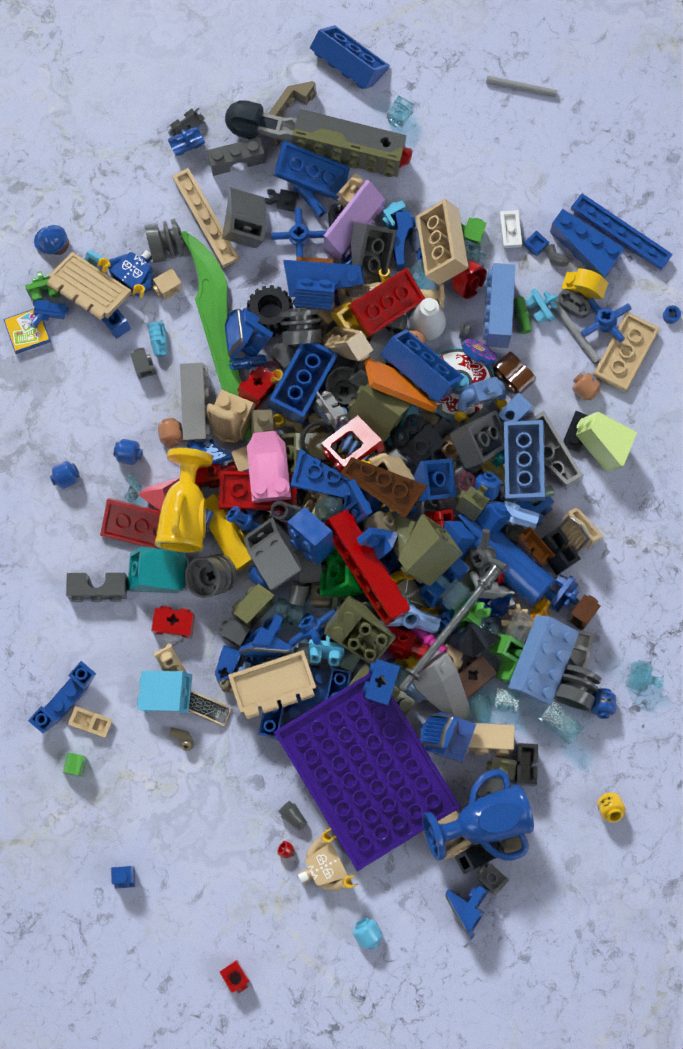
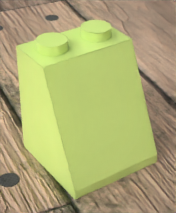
M600 412L581 418L577 424L578 431L576 433L579 440L607 472L624 466L637 435L636 431Z

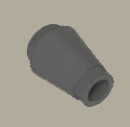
M290 800L278 811L282 819L298 830H301L307 824L296 804H292Z

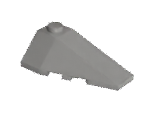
M437 651L419 673L421 680H414L412 684L416 691L426 697L442 713L466 720L473 714L458 671L449 654Z

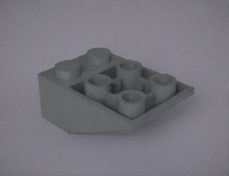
M230 187L222 239L257 248L264 242L265 197Z
M271 517L243 537L250 557L271 591L302 571L296 550L289 542L288 527L285 523Z

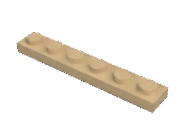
M189 168L173 175L175 184L222 267L225 268L239 261V256L231 242L222 239L223 228Z

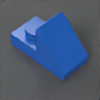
M369 527L357 537L359 545L373 547L378 560H380L392 550L398 535L394 531Z

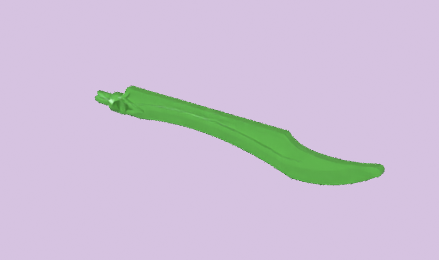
M183 231L181 232L183 240L193 257L198 273L199 289L195 302L222 390L238 396L239 392L237 389L242 380L238 369L232 371L229 367V364H232V362H229L230 357L228 356L225 323L228 316L227 281L212 253L199 240ZM251 424L244 437V439H246L248 443L252 438Z

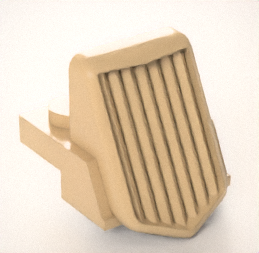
M221 389L215 404L209 403L207 406L211 431L224 443H237L239 439L244 440L251 424L248 421L256 404Z

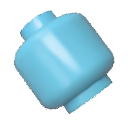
M363 918L355 923L353 936L361 948L373 950L380 945L379 941L382 939L383 933L375 920Z

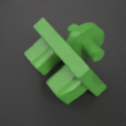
M42 271L37 272L38 277L32 279L33 283L25 285L26 291L33 302L43 300L42 293L46 292L49 293L51 299L60 297V291L57 292L47 285L49 276H43Z

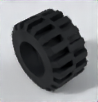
M265 285L262 286V290L257 288L255 295H250L246 308L260 318L258 323L273 332L272 337H274L275 333L281 335L282 330L287 331L289 329V326L281 325V322L289 321V317H280L279 313L275 317L267 318L260 314V310L266 305L273 304L281 309L280 312H285L293 308L291 297L288 296V292L285 290L282 292L281 287L277 286L275 289L274 285H270V288H266Z

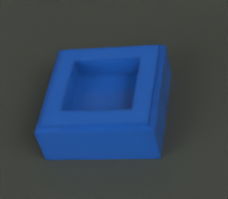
M535 231L523 245L537 257L550 242L538 231Z

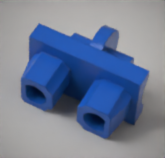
M198 126L187 131L181 130L180 134L168 139L175 156H181L185 152L197 149L205 144Z
M559 575L555 584L560 590L556 593L550 589L544 596L550 600L551 606L556 612H559L563 605L569 607L571 603L575 605L579 603L576 597L579 593L576 590L578 584L575 582V577L571 575L569 578Z

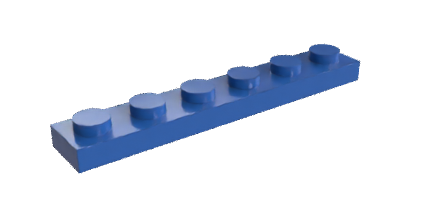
M583 193L571 206L570 210L659 270L664 268L673 255Z

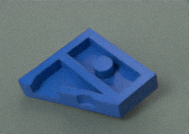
M353 479L347 482L350 490L345 494V504L342 511L348 510L350 515L355 518L358 526L372 513L370 503L365 499L357 482Z

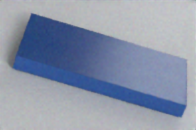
M283 141L273 176L338 201L339 196L336 194L347 183L350 167Z

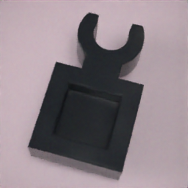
M267 189V194L273 197L270 199L265 198L266 204L272 205L277 203V209L295 212L299 196L297 192L281 189L279 194L273 189Z

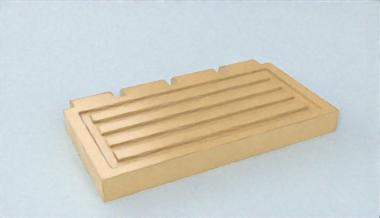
M73 252L48 275L47 285L57 292L60 291V294L72 302L75 300V304L86 311L90 310V314L100 320L104 317L109 318L131 295L129 288Z
M304 650L228 675L240 714L245 713L246 719L259 716V707H262L264 714L279 709L277 701H281L282 707L298 703L296 698L298 694L301 701L315 697L313 689H316V685Z

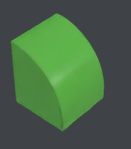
M67 753L63 773L83 777L87 757Z

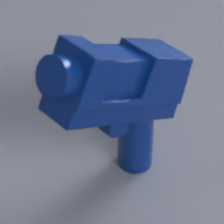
M44 300L34 301L32 315H35L30 326L36 329L41 320L48 321L49 318L64 319L65 314H69V307H66L65 303L56 304Z

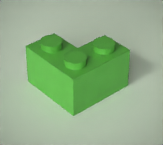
M497 634L501 636V640L493 644L489 652L503 660L495 678L509 686L524 644L509 635Z

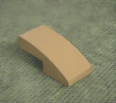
M75 706L67 725L106 738L113 719Z

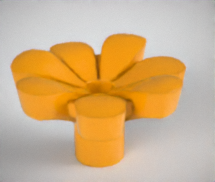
M544 597L540 602L538 601L534 605L535 608L530 610L529 616L531 618H535L536 615L551 616V613L547 610V607L551 604L550 600Z

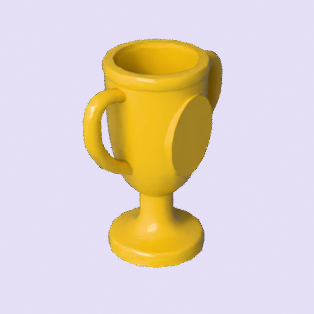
M172 448L167 452V459L180 466L179 481L171 486L165 496L155 545L164 550L174 552H201L206 532V500L200 488L195 484V478L198 468L212 465L213 456L210 453L197 449Z

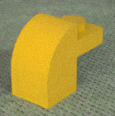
M578 268L577 272H566L561 289L581 292L587 299H603L608 282L594 271Z

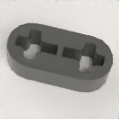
M563 290L559 293L557 302L564 310L577 318L588 316L591 309L589 302L570 290ZM568 296L569 301L563 302V298ZM582 306H584V307H585V309H584L585 311L579 312V311H578L579 308H581Z

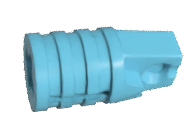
M150 323L148 329L154 356L164 357L167 355L165 323Z

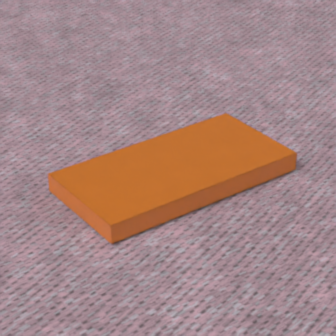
M371 358L365 360L364 364L371 388L430 412H434L437 409L436 401L430 399L424 390L417 388L411 379L400 374L399 370Z

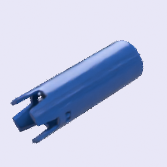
M461 513L459 517L465 523L464 526L476 538L472 544V547L476 548L481 545L483 528L477 520L472 521ZM501 531L490 533L489 546L493 547L496 551V559L508 565L507 571L503 572L504 580L502 582L529 606H534L555 583V578Z

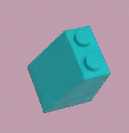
M140 547L131 552L127 591L179 593L183 591L186 586L184 570H186L188 563L187 558H185L186 553L149 547Z

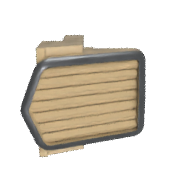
M577 507L570 510L562 518L563 522L557 527H560L569 540L562 548L565 550L568 546L572 545L577 554L585 547L589 548L604 537Z

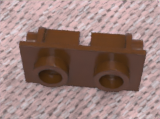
M531 526L517 534L518 543L527 552H532L530 556L541 567L545 566L548 560L555 557Z

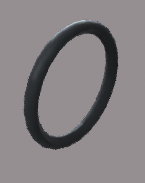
M316 421L304 429L301 436V447L308 455L312 456L305 447V436L308 430L316 425H322L334 434L335 430L328 423ZM336 442L333 446V450L335 452L338 446V442ZM325 457L317 458L321 462L327 461Z

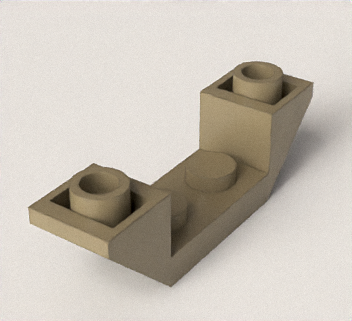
M310 81L287 86L268 114L284 118L285 111L293 105L295 99L307 105L316 96L315 82ZM272 137L276 147L283 142L281 139Z

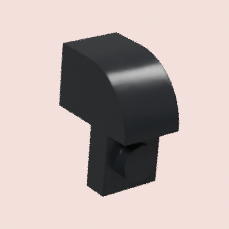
M496 842L489 843L494 849L500 851L499 845ZM478 843L456 855L455 859L463 874H466L496 859V857L492 856Z

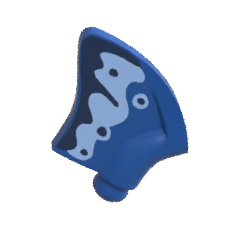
M213 439L199 443L195 440L187 442V448L210 453L213 456L212 465L233 458L231 452L217 446Z

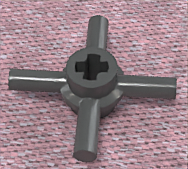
M489 529L482 530L481 545L476 548L471 546L468 551L471 554V563L478 568L477 574L479 578L485 575L486 568L491 565L497 566L503 572H506L508 569L507 564L496 559V551L493 547L489 546Z

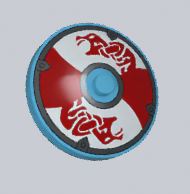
M449 348L437 354L462 374L464 378L450 396L440 402L436 401L437 409L433 413H436L441 418L445 417L448 421L457 422L454 414L458 411V391L475 382L495 376L490 366L484 365L482 360L480 362L474 361L464 353L463 348ZM492 401L469 407L464 412L470 419L484 406L488 408Z

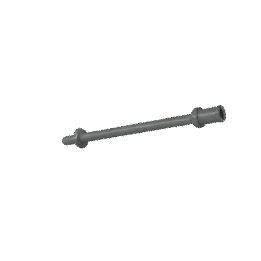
M491 565L485 575L478 579V587L413 669H406L408 676L399 686L401 692H405L414 680H421L419 673L482 593L486 590H491L493 582L502 573L497 566Z

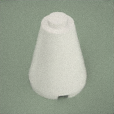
M432 298L424 299L413 310L409 318L410 330L420 331L427 340H434L441 336L446 326V317L438 302Z

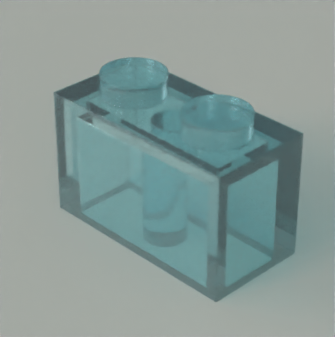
M555 701L539 718L568 745L585 728Z

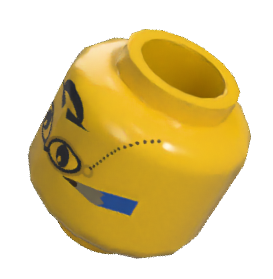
M605 793L597 801L600 815L607 822H618L626 813L622 798L617 793Z

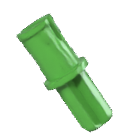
M519 296L514 299L515 318L518 319L520 333L527 334L532 331L529 321L530 313L527 312L524 297Z

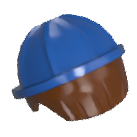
M49 225L37 232L34 238V245L44 254L61 255L67 251L69 239L64 228L58 225Z

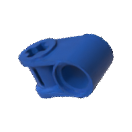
M225 645L222 648L215 670L216 680L219 684L224 679L230 681L228 676L222 679L220 673L223 674L224 671H227L228 675L235 673L242 658V655L238 652L239 650Z

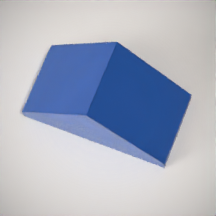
M444 521V528L463 552L459 558L464 560L476 538L461 521Z

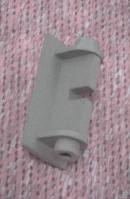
M318 391L316 392L315 405L319 411L322 410L326 422L337 430L338 423L343 424L347 421L346 413L340 405L333 408L338 405V402L331 392L324 391L321 395Z

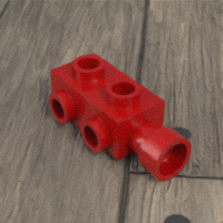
M235 462L227 463L228 465L224 466L218 463L198 468L195 484L201 490V487L209 486V488L219 487L220 471H237ZM210 470H215L212 474L208 473Z
M387 626L396 638L386 651L392 653L396 659H409L413 655L420 660L430 648L423 644L418 645L417 636L411 632L400 630L394 626Z

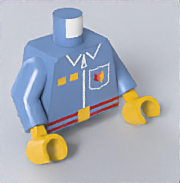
M497 377L475 382L459 390L458 411L454 414V418L459 424H461L462 420L466 422L469 419L464 412L467 408L496 400L495 405L500 412L501 408L508 404L505 399V384L498 380Z

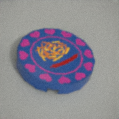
M467 338L461 345L464 353L476 362L482 360L484 365L491 366L497 360L495 352L477 340Z

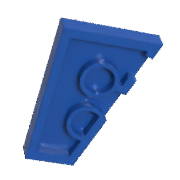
M300 449L290 486L296 489L344 499L345 494L350 490L347 482L351 480Z

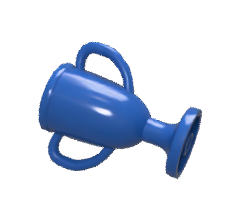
M501 769L487 771L476 780L470 792L469 804L460 812L456 821L440 824L433 813L426 812L422 815L425 837L436 861H441L446 857L445 844L459 837H463L473 843H480L487 852L496 858L505 861L517 860L525 856L529 850V843L525 834H530L534 831L533 814L525 792L517 784L510 787L509 776ZM495 777L502 779L504 789L476 799L477 792L484 782ZM518 836L522 846L520 850L504 853L494 849L489 843Z

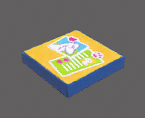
M34 309L3 319L15 354L51 342L44 320H41L36 329L30 326L35 315H32Z

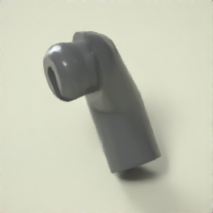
M554 244L546 246L551 264L559 267L569 264V258L557 253Z

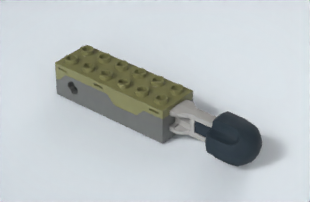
M239 100L231 104L225 113L227 128L238 137L254 139L258 134L278 138L341 164H346L351 168H362L370 173H382L386 177H398L400 168L410 164L413 150L405 145L407 135L299 109L297 119L292 117L283 118L263 113V106L259 103Z

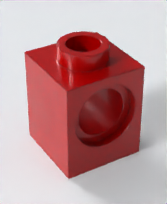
M238 960L219 971L232 993L237 991L239 994L248 988L247 983L250 982V979ZM238 972L241 975L242 979L239 984L231 982L230 977L232 973Z

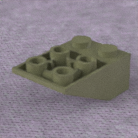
M348 595L327 622L324 634L370 665L371 662L376 663V660L382 656L396 638L364 604Z

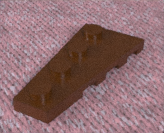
M353 457L350 458L341 472L349 480L355 479L359 487L404 518H407L428 487V485Z

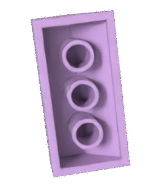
M368 179L324 234V250L341 262L352 254L351 237L354 222L374 225L376 217L381 216L386 208L384 197Z

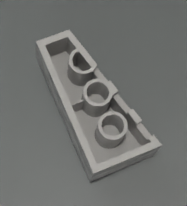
M203 363L180 364L183 440H207V435H210V424H207L208 405L206 402V398H209V387L206 386L208 367Z
M545 411L527 420H543L545 469L566 489L582 481L583 474Z

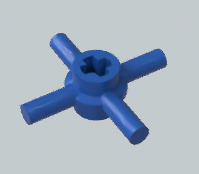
M296 208L295 225L290 228L289 232H272L271 236L272 240L289 239L296 246V261H304L303 246L311 238H324L327 230L309 231L306 226L302 225V209Z
M593 298L588 300L592 310L596 313L595 323L582 330L581 335L585 338L599 329L602 332H611L619 343L623 342L625 337L616 327L617 318L632 310L630 304L627 303L613 312L608 308L601 309Z
M333 608L319 619H315L310 613H305L304 619L299 624L302 631L286 643L294 647L305 638H309V640L312 639L315 645L320 644V638L325 632L322 626L331 619L336 610Z

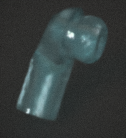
M134 473L126 476V480L130 485L127 493H125V499L128 502L136 500L141 492V486Z

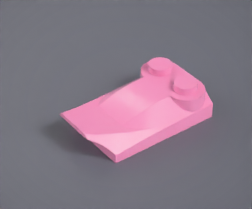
M276 431L253 433L247 445L252 503L291 499L285 441L279 437Z

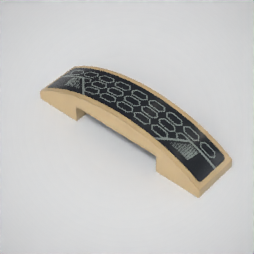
M191 691L189 712L225 727L232 708Z

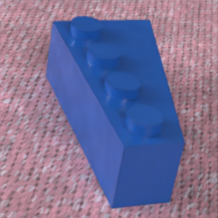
M564 209L560 211L552 222L550 232L556 239L573 253V256L586 267L585 269L594 271L606 279L621 258L625 248Z
M283 260L289 297L292 298L296 294L297 279L301 280L302 278H310L312 281L329 280L335 283L334 290L366 285L363 266Z

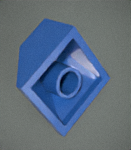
M452 459L420 461L413 477L415 481L428 485L418 502L457 497Z

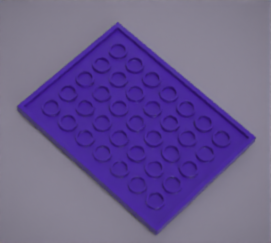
M372 674L365 675L274 731L275 736L357 872L424 831L422 824L423 813L431 812L439 821L461 808L429 754L424 750V746L421 744L393 695L391 694L388 705L365 698L366 694L362 693L365 682H370ZM381 676L379 678H375V682H377V687L385 685V682L383 681Z

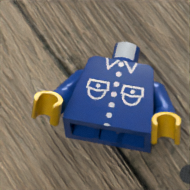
M147 250L140 257L133 252H129L128 254L108 260L100 258L97 267L103 266L101 270L103 273L110 269L109 272L113 279L129 288L133 295L141 299L153 287L154 274L152 267L148 264L152 260V256Z

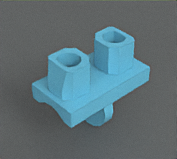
M536 288L531 290L532 294L524 301L530 309L537 305L541 307V310L534 314L538 323L541 324L547 320L551 322L556 318L548 306L550 305L552 309L557 308L555 301L558 299V296L556 294L550 295L546 291L543 293L546 298L544 300Z
M326 636V641L321 640L318 645H315L312 639H310L308 657H310L311 663H319L321 659H327L330 665L338 666L340 661L343 662L345 647L338 642H331L329 636Z

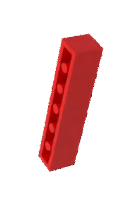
M348 510L328 518L325 525L332 530L335 548L384 625L386 626L403 617L411 609L409 603L400 593L397 583L388 574L386 566L378 560L374 549L369 546L359 545L357 537L363 532L357 526L355 518L350 515Z

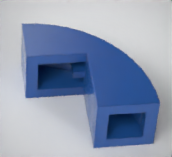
M458 558L431 586L424 584L419 596L433 609L453 591L470 568Z

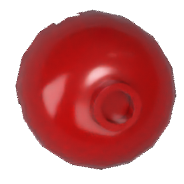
M468 261L469 268L451 278L454 291L465 299H471L478 293L475 290L478 286L482 287L487 276V270L484 266L474 261Z

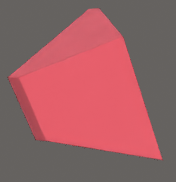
M179 478L149 486L142 490L139 496L161 511L168 490L179 481Z

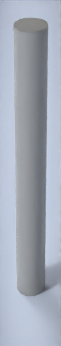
M488 75L486 83L556 97L558 91Z
M556 301L557 308L554 309L592 361L595 364L601 360Z

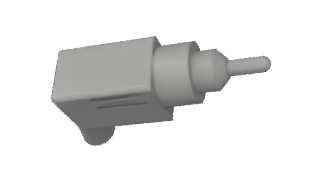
M471 571L469 575L476 589L479 576L476 571ZM493 582L491 590L484 591L479 598H503L508 594H515V592L508 591L504 586H498V582Z

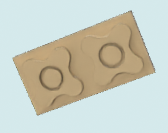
M629 312L624 315L618 327L625 340L619 343L613 336L593 373L594 377L624 392H627L660 330L659 327Z

